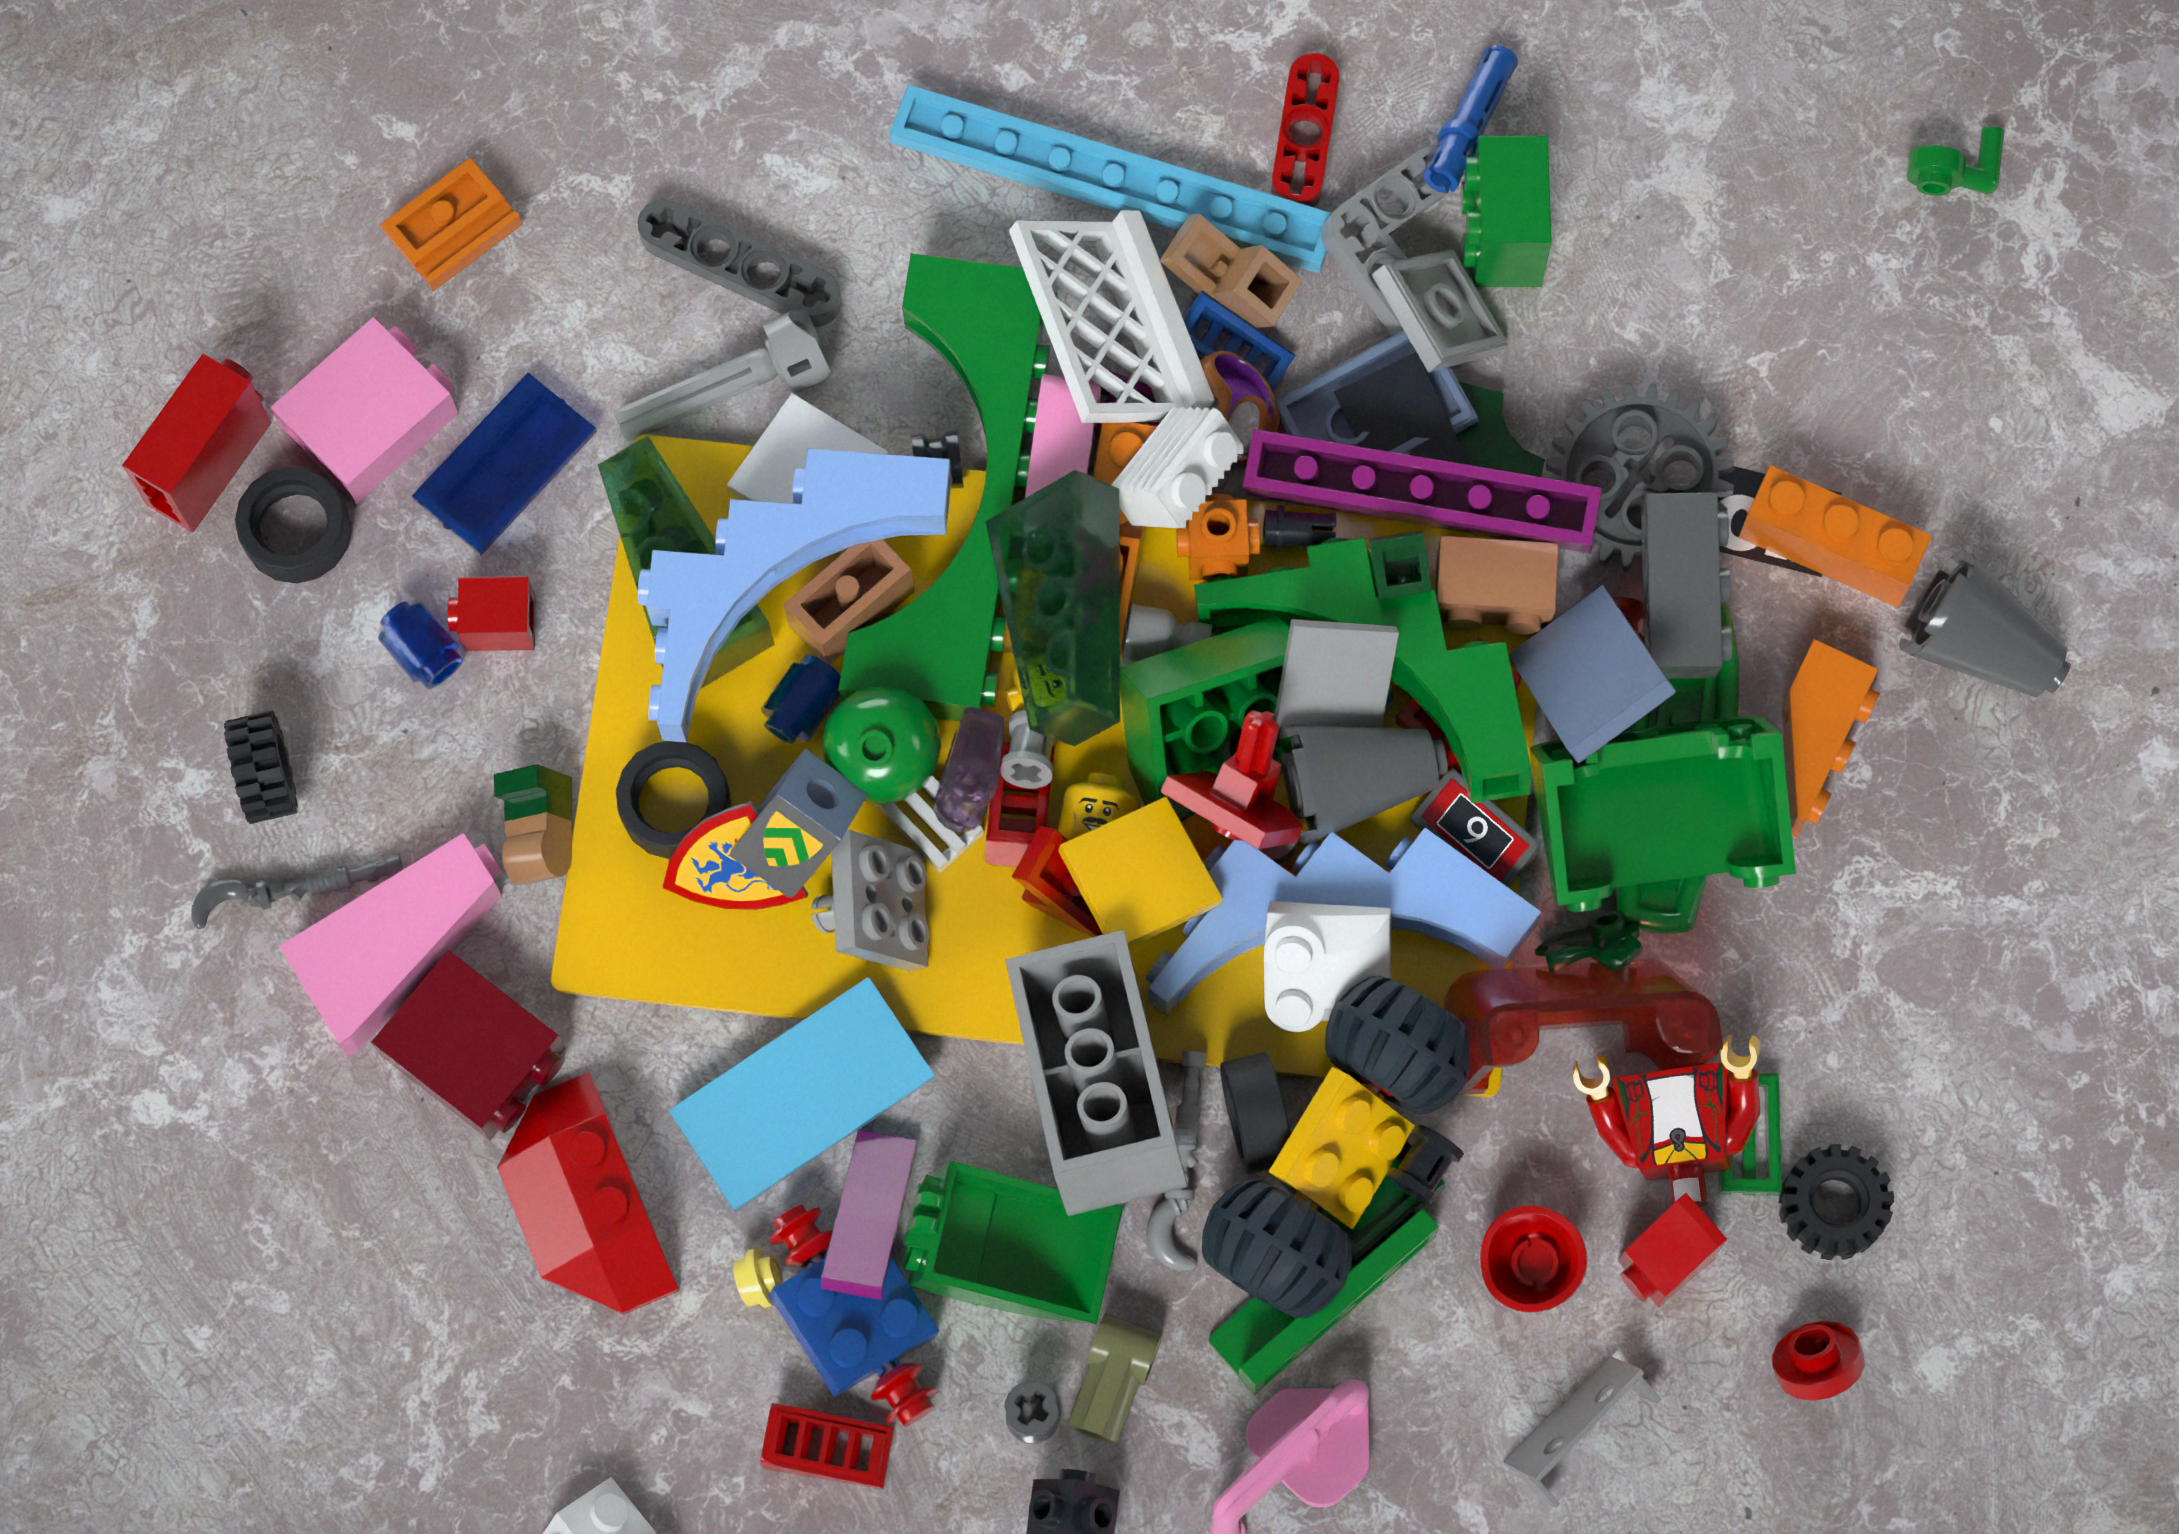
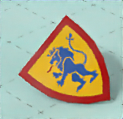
M752 801L725 809L708 817L686 834L669 860L662 887L693 902L723 909L758 910L780 906L807 898L808 896L804 886L794 897L789 898L730 856V851L759 815Z

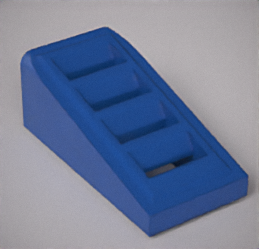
M1203 291L1191 300L1182 314L1199 361L1215 352L1210 348L1221 331L1231 335L1221 351L1236 353L1243 342L1251 347L1244 359L1253 366L1261 354L1271 358L1261 375L1269 384L1272 392L1296 356ZM1201 319L1210 323V326L1199 341L1192 336V333Z

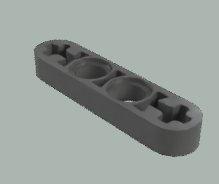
M666 199L655 200L646 205L639 214L637 224L641 242L645 249L656 257L778 313L785 314L794 310H807L814 327L824 326L832 322L840 312L842 303L839 284L833 275L817 266L674 201ZM667 219H671L675 232L689 239L687 251H683L682 237L671 232H665L661 238H656L653 224L663 225ZM713 239L722 240L730 247L728 257L716 264L706 263L698 255L700 247L705 242ZM759 263H773L780 269L781 274L776 283L768 287H760L750 281L748 278L749 273ZM792 275H797L795 277L797 289L808 294H814L818 288H823L827 303L817 301L812 308L807 307L805 295L790 287ZM788 290H789L788 297H787V298H784L783 296H784V295L788 292Z

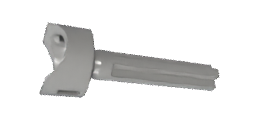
M807 310L789 311L764 322L763 326L768 337L764 339L766 348L753 350L614 410V415L624 438H626L627 442L640 435L652 432L767 383L777 375H779L782 382L787 381L793 394L823 382L828 378L831 370L821 351L823 345Z

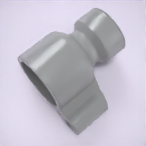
M1132 603L1123 642L1120 667L1210 638L1212 624L1191 620L1187 624L1182 625L1177 623L1173 614L1166 609ZM1117 677L1116 689L1120 690Z

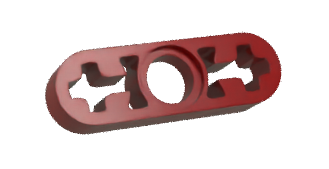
M1320 53L1302 55L1294 61L1290 68L1272 174V195L1313 208L1318 204L1322 195L1340 77L1337 65L1326 55ZM1310 73L1321 74L1316 106L1305 104L1306 81ZM1301 121L1312 122L1319 127L1322 135L1314 144L1301 145L1291 138L1289 134L1291 127ZM1295 161L1306 162L1304 184L1306 186H1303L1301 194L1290 193V184H1288L1293 180Z

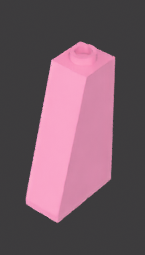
M462 833L279 945L332 1034L348 1057L358 1052L406 1001L446 951H452L502 897L493 880L501 875L502 871L484 843L474 849L466 835Z

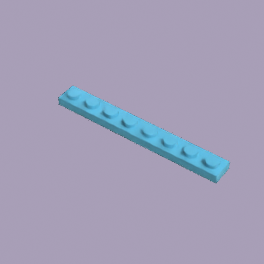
M909 84L889 133L892 144L1118 213L1121 210L1140 211L1145 221L1177 231L1180 230L1189 215L1200 213L1240 249L1263 245L1283 263L1318 274L1321 273L1328 252L1321 240V228L1323 222L1332 214L1330 212Z

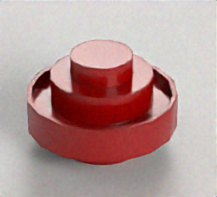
M1818 1321L1804 1324L1788 1332L1774 1349L1772 1367L1777 1382L1785 1393L1797 1399L1816 1401L1832 1398L1848 1390L1860 1378L1865 1367V1360L1860 1340L1851 1328L1839 1322Z

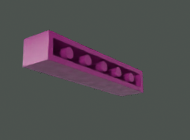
M1253 429L1243 488L1248 496L1506 540L1558 543L1559 549L1589 554L1592 553L1602 497V487Z

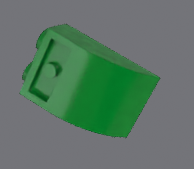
M949 1160L934 1170L933 1176L926 1175L922 1184L919 1183L917 1185L903 1243L907 1245L903 1268L911 1270L908 1283L913 1289L1016 1314L1074 1323L1097 1324L1123 1206L1112 1205L1067 1216L1059 1189Z

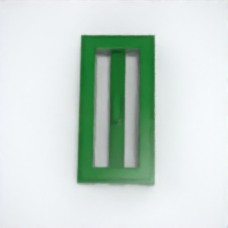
M1758 1073L1759 1087H1764L1766 1179H1756L1754 1127L1744 1150H1742V1179H1733L1732 1155L1731 1169L1718 1171V1195L1743 1193V1195L1755 1196L1756 1193H1767V1196H1779L1781 1194L1779 1074Z

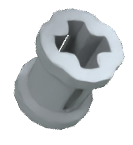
M1032 710L1018 711L1010 716L1008 732L1012 737L1009 753L1003 757L1000 765L1001 776L1007 782L1018 787L1030 789L1044 787L1051 782L1054 768L1050 762L1052 745L1058 741L1060 734V723L1054 716L1046 712Z

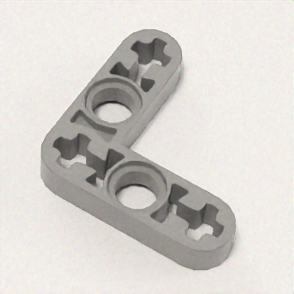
M1428 145L1419 149L1341 204L1323 222L1321 228V240L1326 250L1391 336L1401 332L1403 328L1381 290L1374 283L1371 269L1375 264H1385L1407 259L1390 235L1447 194L1432 189L1427 183L1417 190L1412 183L1427 168L1438 145ZM1391 190L1399 195L1403 202V213L1401 215L1386 213L1378 203L1379 191ZM1354 224L1359 233L1355 237L1352 236L1345 239L1340 230L1344 226L1348 227ZM1372 246L1375 251L1361 263L1358 256Z

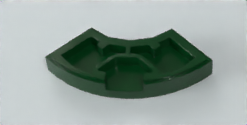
M1459 382L1479 422L1456 434L1470 465L1541 477L1545 459L1524 450L1508 431L1502 415L1503 393Z

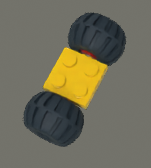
M1372 976L1351 987L1333 1007L1326 1027V1054L1330 1061L1340 1070L1334 1067L1330 1069L1268 1171L1296 1191V1194L1293 1197L1283 1190L1259 1179L1244 1180L1227 1190L1212 1206L1203 1229L1202 1255L1206 1263L1243 1291L1292 1317L1304 1319L1327 1307L1345 1286L1351 1268L1352 1244L1347 1233L1330 1219L1316 1211L1317 1208L1337 1222L1351 1229L1355 1227L1415 1127L1414 1124L1382 1100L1386 1099L1416 1114H1429L1449 1103L1464 1088L1474 1063L1475 1043L1469 1028L1440 1005L1390 978Z

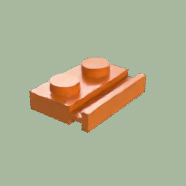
M468 158L380 224L383 234L417 274L419 273L433 292L523 225L518 212L511 208L506 202L505 197L471 158Z

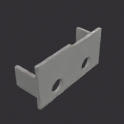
M1610 1356L1503 1463L1506 1467L1514 1470L1541 1501L1557 1508L1560 1503L1540 1480L1632 1386L1645 1399L1657 1404L1662 1399L1642 1377L1645 1374L1642 1369ZM1611 1389H1614L1609 1397L1599 1402L1601 1397L1606 1392H1608ZM1563 1441L1561 1446L1556 1451H1554L1551 1454H1548L1553 1446Z

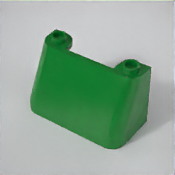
M1736 716L1623 731L1579 764L1568 752L1561 740L1539 743L1531 746L1529 749L1553 899L1558 906L1566 905L1568 911L1583 912L1601 908L1602 899L1612 895V888L1728 872L1732 877L1743 879L1745 887L1762 888L1780 883L1779 876L1796 874L1782 732L1763 717Z

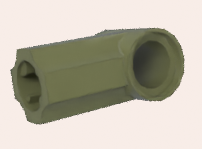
M1105 1313L1088 1355L1087 1364L1090 1367L1072 1409L1068 1427L1095 1440L1117 1445L1139 1385H1145L1163 1334Z

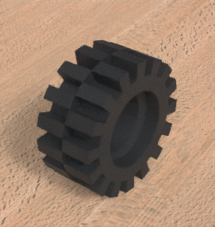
M271 710L225 721L224 735L228 746L226 748L227 755L231 762L230 770L232 778L235 780L236 793L240 797V805L243 813H245L247 822L253 824L297 814L298 801L296 798V787L292 778L294 777L293 771L289 764L288 750L285 747L282 730H280L277 716L275 717V712Z
M1830 1144L1825 1150H1821L1820 1147L1811 1150L1805 1158L1801 1157L1791 1169L1783 1182L1784 1186L1779 1195L1778 1203H1782V1210L1779 1216L1781 1223L1787 1222L1790 1228L1787 1232L1792 1241L1798 1239L1804 1244L1801 1250L1808 1254H1811L1813 1251L1822 1253L1820 1259L1832 1260L1834 1256H1841L1842 1260L1849 1259L1856 1253L1861 1252L1862 1254L1870 1248L1884 1232L1893 1214L1890 1211V1207L1894 1203V1191H1888L1887 1185L1891 1180L1886 1171L1880 1174L1876 1168L1879 1162L1872 1155L1867 1160L1860 1156L1862 1149L1851 1146L1847 1151L1841 1150V1144ZM1830 1180H1837L1848 1184L1855 1191L1859 1201V1209L1852 1221L1845 1224H1832L1823 1220L1814 1208L1813 1195L1815 1189L1820 1184Z

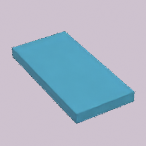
M867 977L668 1111L732 1209L736 1212L936 1077L871 979Z

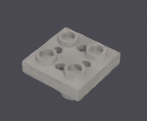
M847 830L841 841L831 852L833 894L817 896L811 906V909L814 910L826 907L829 910L812 914V920L816 928L824 934L835 931L836 952L906 971L928 967L927 944L929 941V929L926 923L924 886L926 884V871L923 865V852L853 830Z

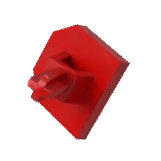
M1253 710L1246 715L1237 753L1223 763L1219 774L1201 771L1167 776L1160 791L1211 821L1212 828L1218 833L1234 840L1245 841L1257 849L1297 843L1304 827L1290 809L1273 800L1281 764L1272 759L1279 726L1276 723V716L1269 711L1260 713Z

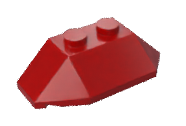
M590 1071L534 1094L497 1169L540 1277L547 1282L607 1306V1308L623 1315L678 1292L679 1288Z

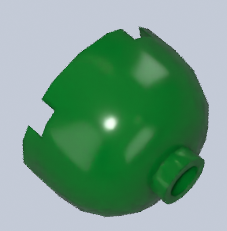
M882 685L860 689L839 702L826 721L822 739V750L826 764L842 774L858 788L868 793L864 800L865 802L881 805L903 801L927 784L938 768L941 749L939 736L941 735L938 721L925 702L908 690Z

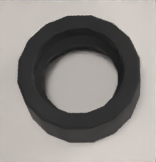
M292 466L268 471L253 481L240 498L235 517L239 542L255 567L276 581L296 584L318 579L336 567L348 549L352 530L344 501L329 479L311 469ZM294 495L310 496L318 501L325 510L328 523L325 534L315 546L306 552L290 556L277 554L268 549L261 539L259 526L261 518L271 505L282 498Z
M657 742L637 752L622 769L616 787L617 810L631 840L647 853L666 859L672 857L683 837L702 820L731 808L727 779L716 759L701 747L686 742ZM680 767L691 770L702 778L708 789L709 803L705 815L695 826L683 832L667 833L656 830L645 821L640 812L639 796L644 783L650 776L663 769Z
M1266 1052L1224 1061L1220 1064L1221 1082L1237 1150L1247 1174L1269 1170L1291 1135L1286 1108L1274 1066L1269 1055Z

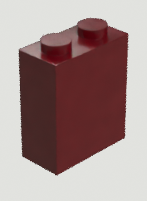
M449 950L446 951L371 1041L381 1057L489 1141L499 1130L502 1133H506L518 1122L526 1109V1104L523 1103V1100L537 1083L543 1087L555 1077L564 1063V1058L561 1054L566 1049L556 1032Z

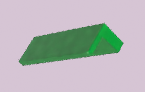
M1424 1209L1414 1214L1357 1265L1351 1262V1268L1341 1292L1327 1307L1314 1315L1304 1319L1295 1318L1254 1297L1209 1337V1344L1248 1389L1256 1395L1433 1241L1439 1229L1438 1224Z

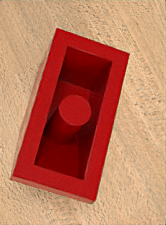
M1685 1193L1623 1252L1618 1262L1625 1270L1620 1273V1276L1635 1296L1642 1301L1650 1297L1659 1308L1715 1259L1727 1238L1691 1197Z

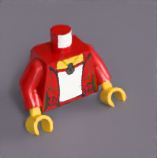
M1728 1035L1721 1049L1720 1056L1722 1062L1613 1077L1614 1089L1608 1086L1610 1074L1609 1064L1605 1056L1597 1054V1062L1602 1073L1593 1079L1585 1078L1580 1073L1577 1061L1573 1064L1574 1083L1580 1091L1588 1094L1586 1102L1599 1136L1624 1166L1639 1168L1646 1180L1668 1178L1671 1204L1687 1193L1699 1207L1708 1205L1704 1173L1731 1169L1732 1155L1744 1150L1760 1116L1758 1072L1753 1067L1760 1054L1761 1043L1754 1035L1751 1036L1749 1042L1751 1054L1749 1056L1741 1057L1736 1055L1731 1049L1732 1037Z

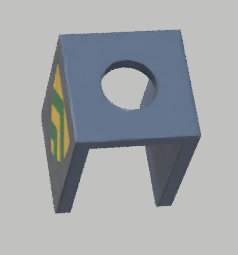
M804 749L758 806V817L730 851V856L785 896L792 898L841 841L868 793L858 788L807 749Z

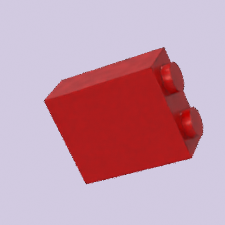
M204 353L199 357L122 464L147 506L194 533L271 425V421L262 405L264 398L254 389L251 383L253 376L231 359L224 358L219 363Z

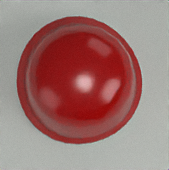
M1524 1205L1504 1212L1489 1226L1481 1245L1480 1264L1485 1285L1497 1301L1516 1311L1538 1313L1561 1305L1576 1293L1586 1275L1588 1255L1580 1232L1566 1217L1546 1207Z

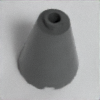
M1964 549L1955 552L1950 558L1959 563V565L1950 575L1939 569L1932 578L1905 624L1906 627L1914 631L1912 639L1910 641L1900 638V649L1910 656L2033 697H2038L2045 690L2050 693L2055 692L2070 670L2071 664L2065 660L2068 651L2067 647L1975 556Z
M1292 724L1281 726L1279 731V740L1291 738L1292 752L1282 753L1281 763L1290 810L1298 819L1305 818L1309 830L1301 832L1299 836L1303 844L1316 842L1327 837L1331 832L1341 831L1434 790L1439 786V775L1448 773L1447 757L1441 739L1432 740L1427 729Z

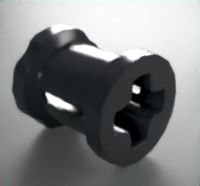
M1418 1124L1413 1133L1416 1137L1415 1142L1399 1167H1391L1386 1176L1400 1190L1416 1200L1431 1206L1436 1199L1433 1191L1450 1164L1452 1162L1459 1163L1464 1153L1457 1145L1429 1127Z

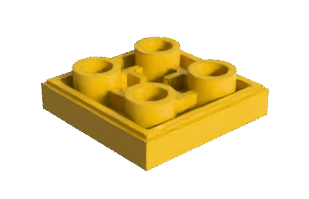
M1167 797L1061 844L1058 851L1103 935L1124 930L1129 948L1220 906L1223 900Z

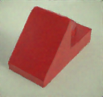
M1039 826L1011 876L1026 888L1022 895V900L1028 905L1090 937L1103 935L1058 852L1060 845L1069 840L1053 828Z

